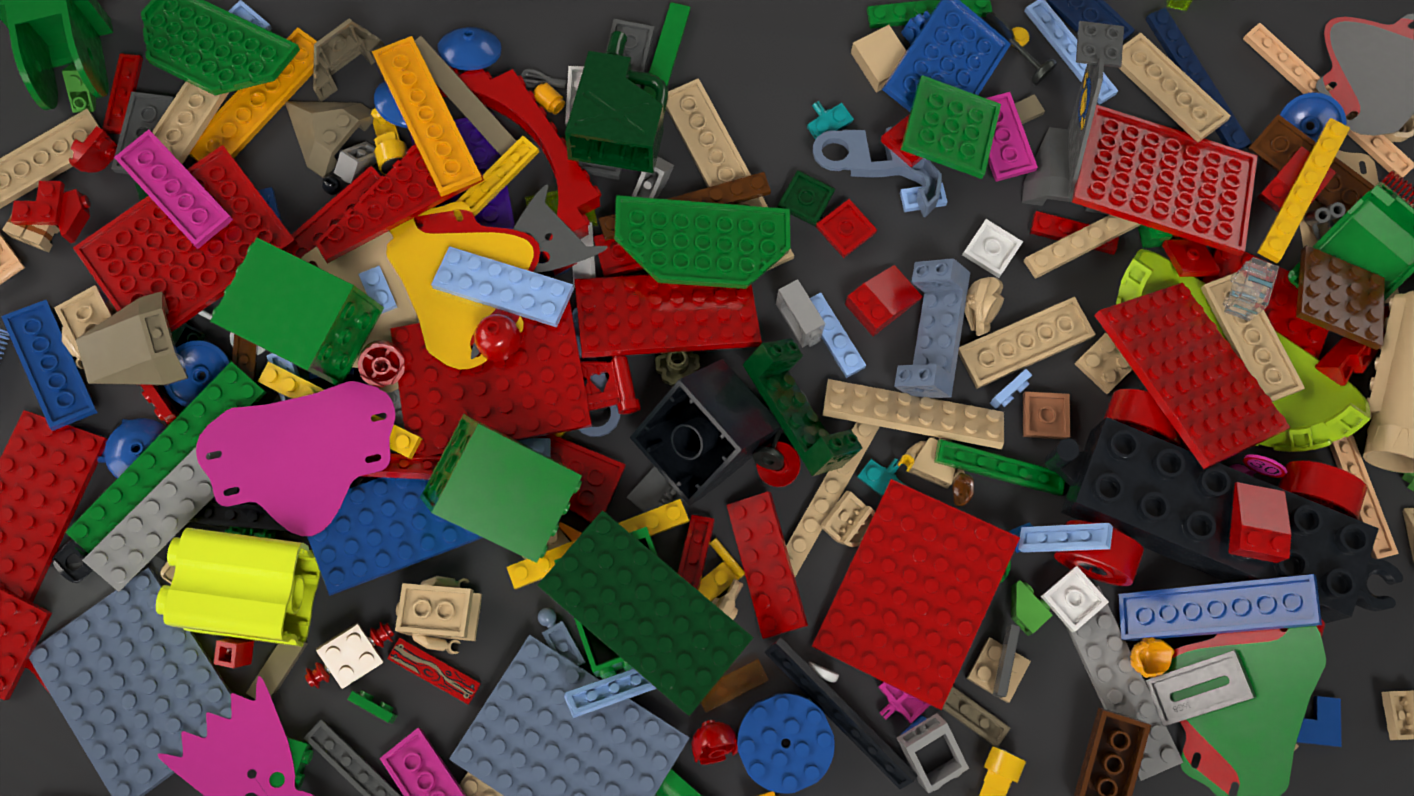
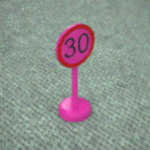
M1246 455L1243 462L1247 467L1240 464L1229 466L1252 477L1255 473L1280 478L1284 477L1287 473L1286 468L1282 464L1260 455Z

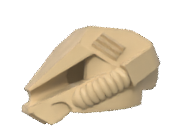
M987 277L979 279L971 285L967 292L964 312L971 331H976L977 336L990 332V323L994 320L1003 304L1004 298L1000 295L1003 284L998 278Z

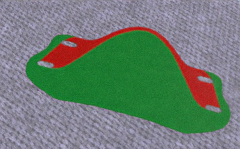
M1317 626L1288 628L1286 632H1281L1280 629L1221 633L1212 639L1175 649L1171 665L1163 674L1237 650L1256 695V698L1180 721L1186 731V742L1181 755L1183 763H1181L1182 770L1191 778L1209 787L1216 796H1229L1233 782L1239 784L1237 796H1281L1289 786L1294 749L1310 697L1326 666L1325 650ZM1227 676L1212 679L1176 691L1171 694V699L1177 702L1226 686L1230 680ZM1199 752L1201 760L1198 768L1195 769L1191 766L1194 753Z

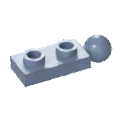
M541 609L538 613V621L541 625L548 628L542 634L549 647L577 666L586 663L563 621L558 624L555 623L556 613L553 609Z

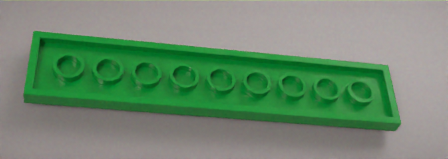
M231 361L65 533L89 554L197 446L199 436L207 425L226 410L254 406L267 392Z

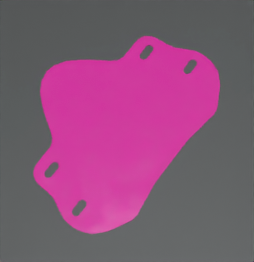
M348 381L318 393L276 403L231 408L207 425L199 436L196 446L197 460L211 481L214 497L218 504L229 507L247 502L258 503L275 521L291 533L300 536H313L322 532L332 522L354 479L362 475L382 471L388 466L390 462V434L395 422V408L386 392L375 386L355 381ZM386 413L387 417L384 420L375 422L371 420L372 415ZM222 452V456L219 458L206 459L208 453ZM381 455L379 461L372 463L365 461L367 456ZM233 487L240 489L237 494L224 495L226 489Z

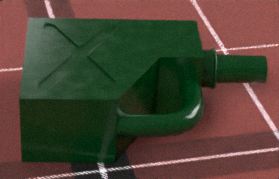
M614 31L611 33L606 53L588 51L565 131L568 160L654 173L664 132L663 118L668 102V88L665 82L656 75L631 70V57L623 56L627 36L623 32ZM635 84L651 87L655 90L656 97L653 98Z

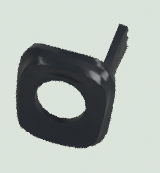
M70 539L53 556L52 562L57 571L66 580L72 583H79L93 569L84 562L78 570L72 571L68 569L66 562L70 555L75 553L83 559L88 555L73 539Z

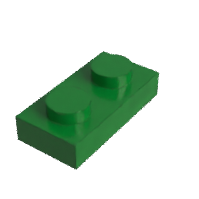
M363 690L360 693L351 692L347 700L387 723H394L398 716L392 712L394 707L383 701L380 705L372 701L374 696Z

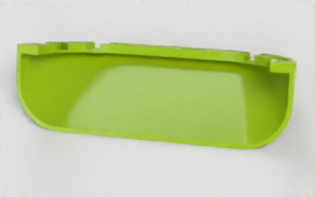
M1138 250L1121 280L1116 304L1183 282L1189 288L1198 304L1203 307L1210 320L1216 324L1217 329L1225 340H1227L1201 290V287L1206 283L1197 277H1179L1169 259L1149 250ZM1275 331L1305 389L1272 402L1285 417L1290 428L1259 444L1273 447L1276 451L1297 452L1315 450L1329 446L1332 442L1343 437H1349L1362 428L1371 418L1369 403L1360 391L1349 381L1345 386H1340L1315 368V365L1320 361L1319 359Z

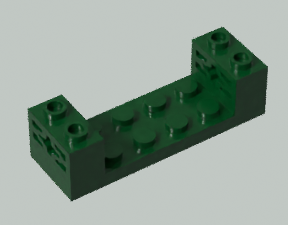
M792 338L762 343L745 361L743 367L810 474L815 476L842 468L863 448L857 436L851 429L829 435L805 395L789 373L791 368L803 357L798 345Z

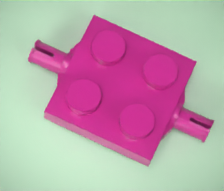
M885 682L878 686L889 702L879 712L881 716L884 715L883 718L885 720L897 711L909 723H912L930 706Z

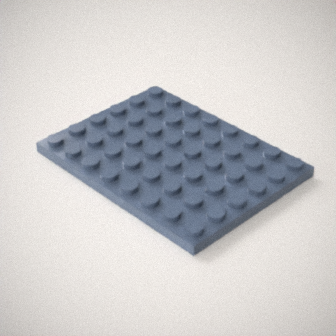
M149 567L132 578L119 592L115 590L36 646L29 657L111 796L146 795L175 773L159 759L158 754L182 757V731L206 738L207 712L227 719H231L232 692L194 633L185 631L183 628L166 625L163 615L156 612L157 595L163 585Z
M529 635L449 760L503 796H655L690 738L629 698L573 718L564 698L565 692L600 680Z

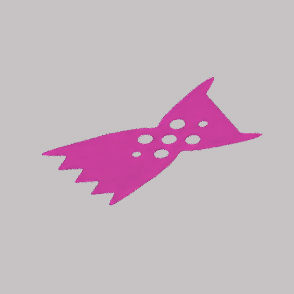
M260 676L257 679L255 701L231 693V719L210 712L206 713V738L185 731L181 732L182 757L158 754L159 759L204 796H245L248 793H255L257 796H314L304 791H298L295 788V771L289 743L269 691ZM250 769H254L257 772L256 777L253 779L247 776ZM275 772H280L285 777L284 784L279 788H274L269 783L270 776Z

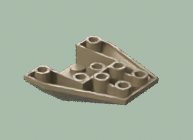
M162 291L136 299L76 339L89 384L168 385L188 379L183 358L177 354L166 317L169 314V310Z

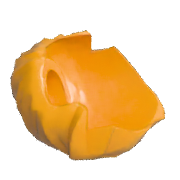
M1153 637L1143 638L1131 650V666L1145 678H1154L1162 675L1171 665L1174 649L1160 639Z

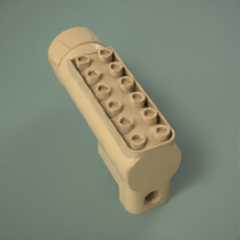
M1413 290L1405 294L1396 293L1394 298H1390V316L1386 317L1384 322L1386 333L1385 337H1383V346L1380 348V357H1377L1375 360V370L1377 371L1375 377H1372L1370 381L1371 396L1366 399L1370 406L1371 422L1367 430L1368 437L1363 458L1373 466L1400 473H1414Z

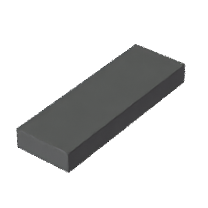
M1011 624L1006 627L992 695L994 697L1003 698L1007 696L1020 626Z

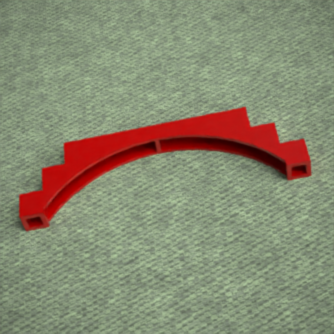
M450 67L484 106L501 113L518 124L538 144L551 165L558 187L557 216L579 239L589 235L588 226L590 222L585 214L600 207V190L596 185L593 186L591 184L589 174L585 169L582 170L580 168L579 161L568 160L565 139L558 136L554 123L547 120L544 108L542 106L538 107L533 92L531 90L527 91L522 76H517L512 69L492 79L488 71L485 72L483 69L468 70L459 74L456 68ZM437 86L441 96L447 97L445 93ZM542 251L544 261L548 262L550 259L549 253ZM577 263L551 271L555 276Z

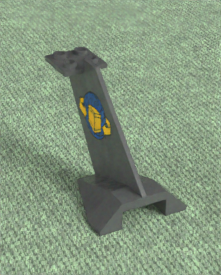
M1079 21L1076 63H1084L1087 66L1068 129L1049 127L1035 157L1038 168L1036 171L1028 173L1023 183L1022 203L1043 206L1047 199L1072 202L1074 188L1078 180L1103 81L1104 66L1121 68L1124 26ZM1085 207V211H1086V212H1094V213L1107 214V213H1104V212H1100V211H1097V210H1094V209Z

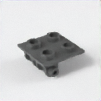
M655 466L627 496L644 513L678 499H681L682 502L684 501Z

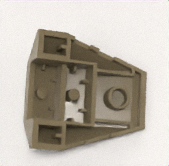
M350 18L314 44L313 90L318 99L322 102L338 90L331 75L360 54L371 65L375 63L372 51L384 47V42Z

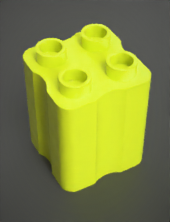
M186 528L181 538L174 537L168 548L167 561L170 566H175L174 577L171 586L163 585L160 588L156 599V612L163 615L166 625L183 628L185 631L303 647L308 637L314 597L321 574L313 552L309 550L308 545L301 542L195 528Z

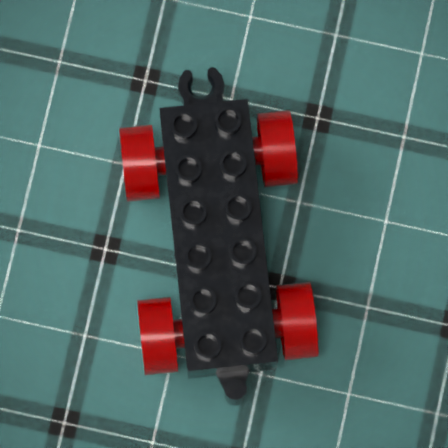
M1120 389L1113 393L1104 420L1090 431L1083 452H1079V446L1075 440L1067 438L1060 441L1045 457V466L1050 471L1056 472L1070 485L1061 513L1077 520L1067 521L1065 525L1110 523L1113 526L1110 549L1055 551L1054 557L1059 563L1070 570L1078 566L1088 578L1118 586L1132 585L1144 548L1228 583L1314 574L1317 579L1322 625H1318L1317 628L1321 638L1325 623L1352 617L1355 605L1371 611L1387 610L1394 608L1396 605V601L1392 597L1376 596L1367 587V580L1371 575H1379L1389 585L1402 582L1403 575L1390 562L1370 557L1379 528L1358 520L1367 492V485L1360 478L1343 469L1313 461H1292L1285 465L1287 473L1284 477H1281L1278 487L1220 463L1203 469L1191 451L1180 447L1183 439L1148 391L1137 389ZM1236 482L1285 491L1291 529L1289 559L1274 563L1228 554ZM1281 628L1280 631L1286 632L1288 628Z

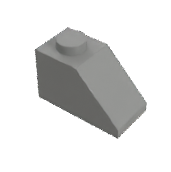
M365 141L340 151L334 173L341 177L343 181L352 183L365 170L377 163L374 154L376 147Z
M657 157L654 173H641L632 197L657 199L667 184L674 165Z

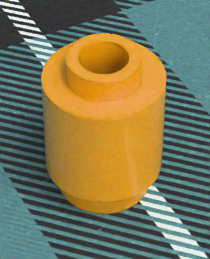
M548 83L540 84L534 90L536 101L549 113L557 114L563 109L565 105L563 96Z

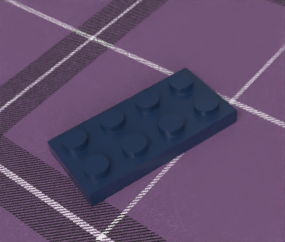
M1104 0L1046 1L1077 33L1079 21L1124 26L1123 42L1135 31Z

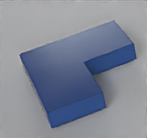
M1314 696V720L1303 719L1297 743L1341 747L1340 698Z

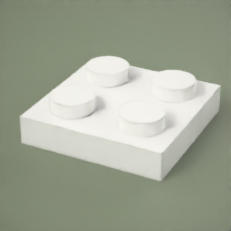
M986 219L962 256L1000 278L1023 241Z
M1078 566L1069 571L1041 596L1072 633L1077 631L1109 603Z

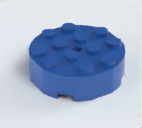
M780 692L762 699L750 707L741 722L737 745L739 755L748 775L757 784L773 792L788 794L795 793L817 783L825 775L833 759L835 741L825 714L819 706L804 696L791 692ZM783 739H789L790 741L786 746L781 742Z

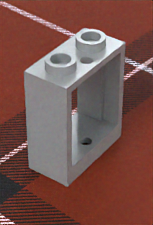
M797 279L778 290L776 306L802 348L806 345L811 347L821 340L825 322L801 283Z
M937 713L897 737L912 770L918 775L916 778L919 784L928 794L938 790L943 784L959 777L964 771L969 769L947 722ZM943 735L954 758L926 775L915 752Z

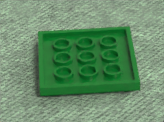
M922 75L918 81L901 150L982 179L986 172L1001 104Z

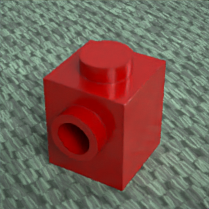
M232 637L216 640L214 664L230 668L251 664L254 640Z

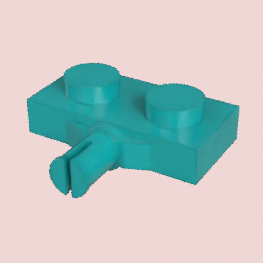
M817 101L812 107L819 116L807 125V129L816 140L824 132L840 131L851 124L854 119L842 103L832 109L825 110L820 101Z
M894 458L888 468L880 466L871 459L857 476L859 480L882 497L891 479L905 485L894 474L900 467L896 464L898 461L896 458Z

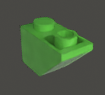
M75 64L68 65L62 70L72 112H82L85 109L94 112L96 110V97L89 92L83 83Z
M1019 580L1011 586V619L1029 636L1036 632L1053 615L1049 611L1050 607L1042 599L1038 600L1033 594L1034 590L1028 583H1022Z

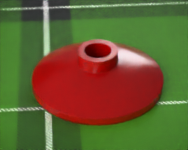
M778 442L775 449L783 455L784 467L779 470H769L758 464L756 465L760 478L766 484L773 487H784L791 484L797 478L801 462L797 451L791 445Z

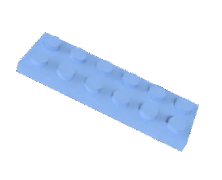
M450 246L431 283L433 289L554 327L558 326L574 290L573 284Z

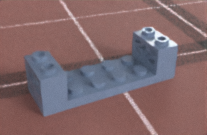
M954 258L914 263L911 283L924 292L913 365H898L894 385L903 393L921 398L952 397L970 272Z

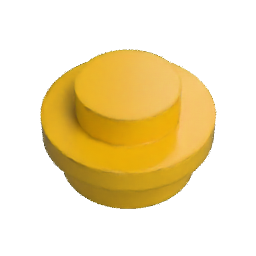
M1022 27L1012 29L1014 39L1022 47L1025 46L1029 41L1028 31Z

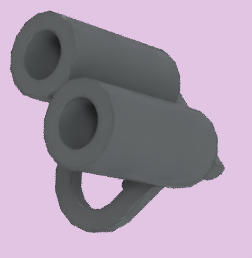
M1333 203L1309 211L1305 215L1304 220L1308 225L1312 226L1314 236L1319 241L1322 237L1319 234L1320 229H1318L1317 225L1328 221V227L1331 228L1334 225L1333 219L1342 217L1346 209L1342 203Z

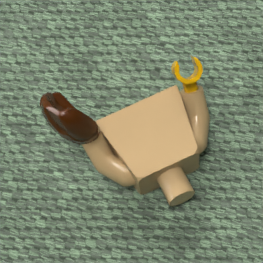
M929 437L927 441H919L907 450L898 462V466L905 464L908 468L907 472L946 489L953 482L952 490L955 506L966 505L974 495V479L970 475L965 474L964 470L934 463L938 440ZM938 437V440L942 439L945 441L952 442V440Z

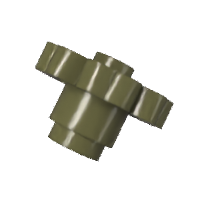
M694 351L660 353L661 355L655 358L656 372L662 374V381L664 383L674 386L679 379L700 370L699 355L693 354Z

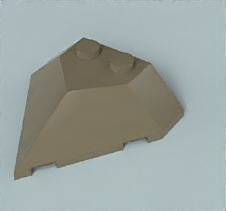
M287 101L285 103L306 165L323 179L336 167L337 160L334 155L359 127L366 131L374 119L371 115L372 110L361 103Z

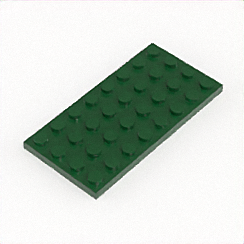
M603 510L537 585L688 716L693 713L754 638Z

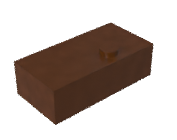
M1098 707L1074 796H1132L1151 724Z

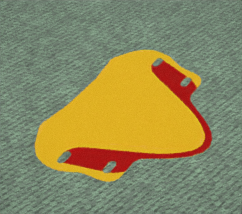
M457 201L441 207L431 208L418 215L423 223L421 228H417L414 218L390 230L393 239L387 244L386 255L401 278L416 311L428 352L447 366L456 369H470L487 361L482 354L471 359V345L475 343L474 331L477 324L483 318L494 314L508 316L516 323L520 333L523 330L524 323L519 315L433 289L431 283L449 246L534 272L539 262L540 248L539 243L525 232L480 225L476 221L469 205L465 202ZM459 209L463 216V220L460 222L456 220L454 210Z

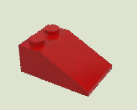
M1301 146L1257 197L1279 213L1310 152ZM1330 167L1311 203L1337 173Z
M893 265L849 294L845 305L874 337L921 300L923 296L901 271Z
M1236 482L1228 554L1274 563L1289 559L1291 529L1285 491Z

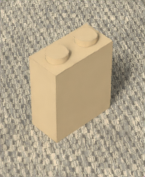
M890 25L853 42L851 50L852 56L875 92L882 90L907 52Z

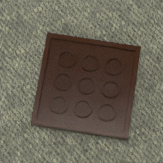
M1306 245L1301 249L1296 317L1378 350L1383 346L1385 278Z

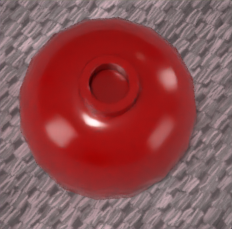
M494 314L483 318L477 324L474 331V341L479 353L487 360L495 362L505 361L509 359L508 356L519 350L521 333L516 323L508 316Z
M377 340L367 344L360 352L357 363L362 379L369 385L379 388L397 383L405 369L404 356L399 347L386 340Z
M715 720L703 722L702 727L692 737L691 747L694 761L697 763L700 760L701 765L714 764L726 760L725 755L730 752L732 756L737 754L738 737L735 731L723 722H715Z

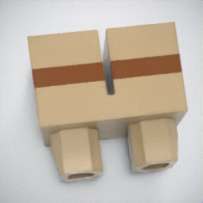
M11 216L2 229L11 238L48 253L53 246L50 243L55 233L60 231L56 225H15L11 222Z

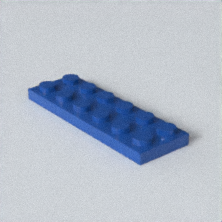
M43 300L1 316L50 429L54 431L98 413L73 356L62 342V332L48 301Z

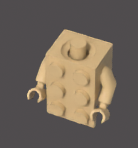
M96 285L54 307L63 325L62 342L70 354L77 358L76 366L80 369H84L81 364L82 360L76 339L117 313L108 297Z
M435 576L424 580L420 585L402 583L400 602L396 606L397 622L395 631L412 636L415 642L427 649L438 651L446 649L449 654H457L459 652L451 650L452 643L461 644L458 640L476 641L482 594L473 593L474 590L460 588L461 582L469 583V580L465 578L455 581L454 578ZM445 639H455V640H451V641L447 642Z

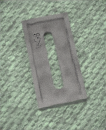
M1237 650L1145 680L1163 727L1256 698ZM1227 676L1230 680L1226 686L1177 702L1171 699V694L1176 691L1212 679Z

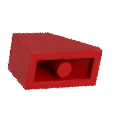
M77 189L64 192L58 225L61 236L70 244L76 241L90 218L88 208L91 205L89 199Z

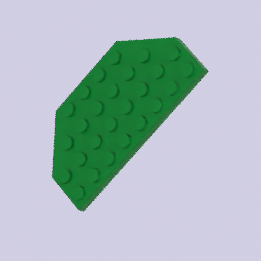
M151 0L141 11V19L144 23L143 36L147 49L145 53L148 62L215 96L275 81L300 51L298 44L205 0Z
M616 195L614 239L658 283L746 289L789 252L790 209Z

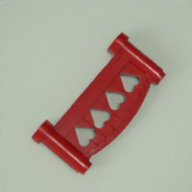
M625 355L612 356L610 362L581 361L583 377L587 379L585 389L589 411L617 405L619 414H630L641 409L639 399L635 397L628 358ZM609 374V379L603 392L591 382L592 375Z

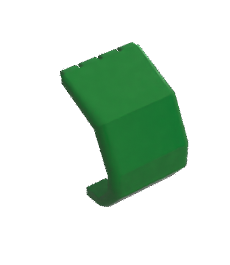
M1379 182L1355 203L1312 248L1384 277L1385 301L1414 272V208L1388 186ZM1300 261L1288 274V281L1296 288H1298Z

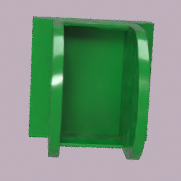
M0 0V20L9 29L12 51L18 71L29 94L41 109L48 111L57 107L58 90L54 68L67 64H75L83 83L94 97L102 98L108 95L109 83L100 36L113 33L111 18L97 0Z

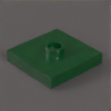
M797 170L777 208L790 209L791 215L816 227L835 192V188Z

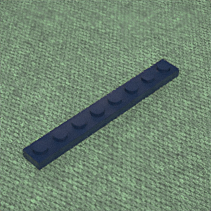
M1163 8L1149 14L1145 20L1170 60L1231 115L1227 122L1215 130L1223 144L1239 150L1249 147L1251 141L1167 9Z

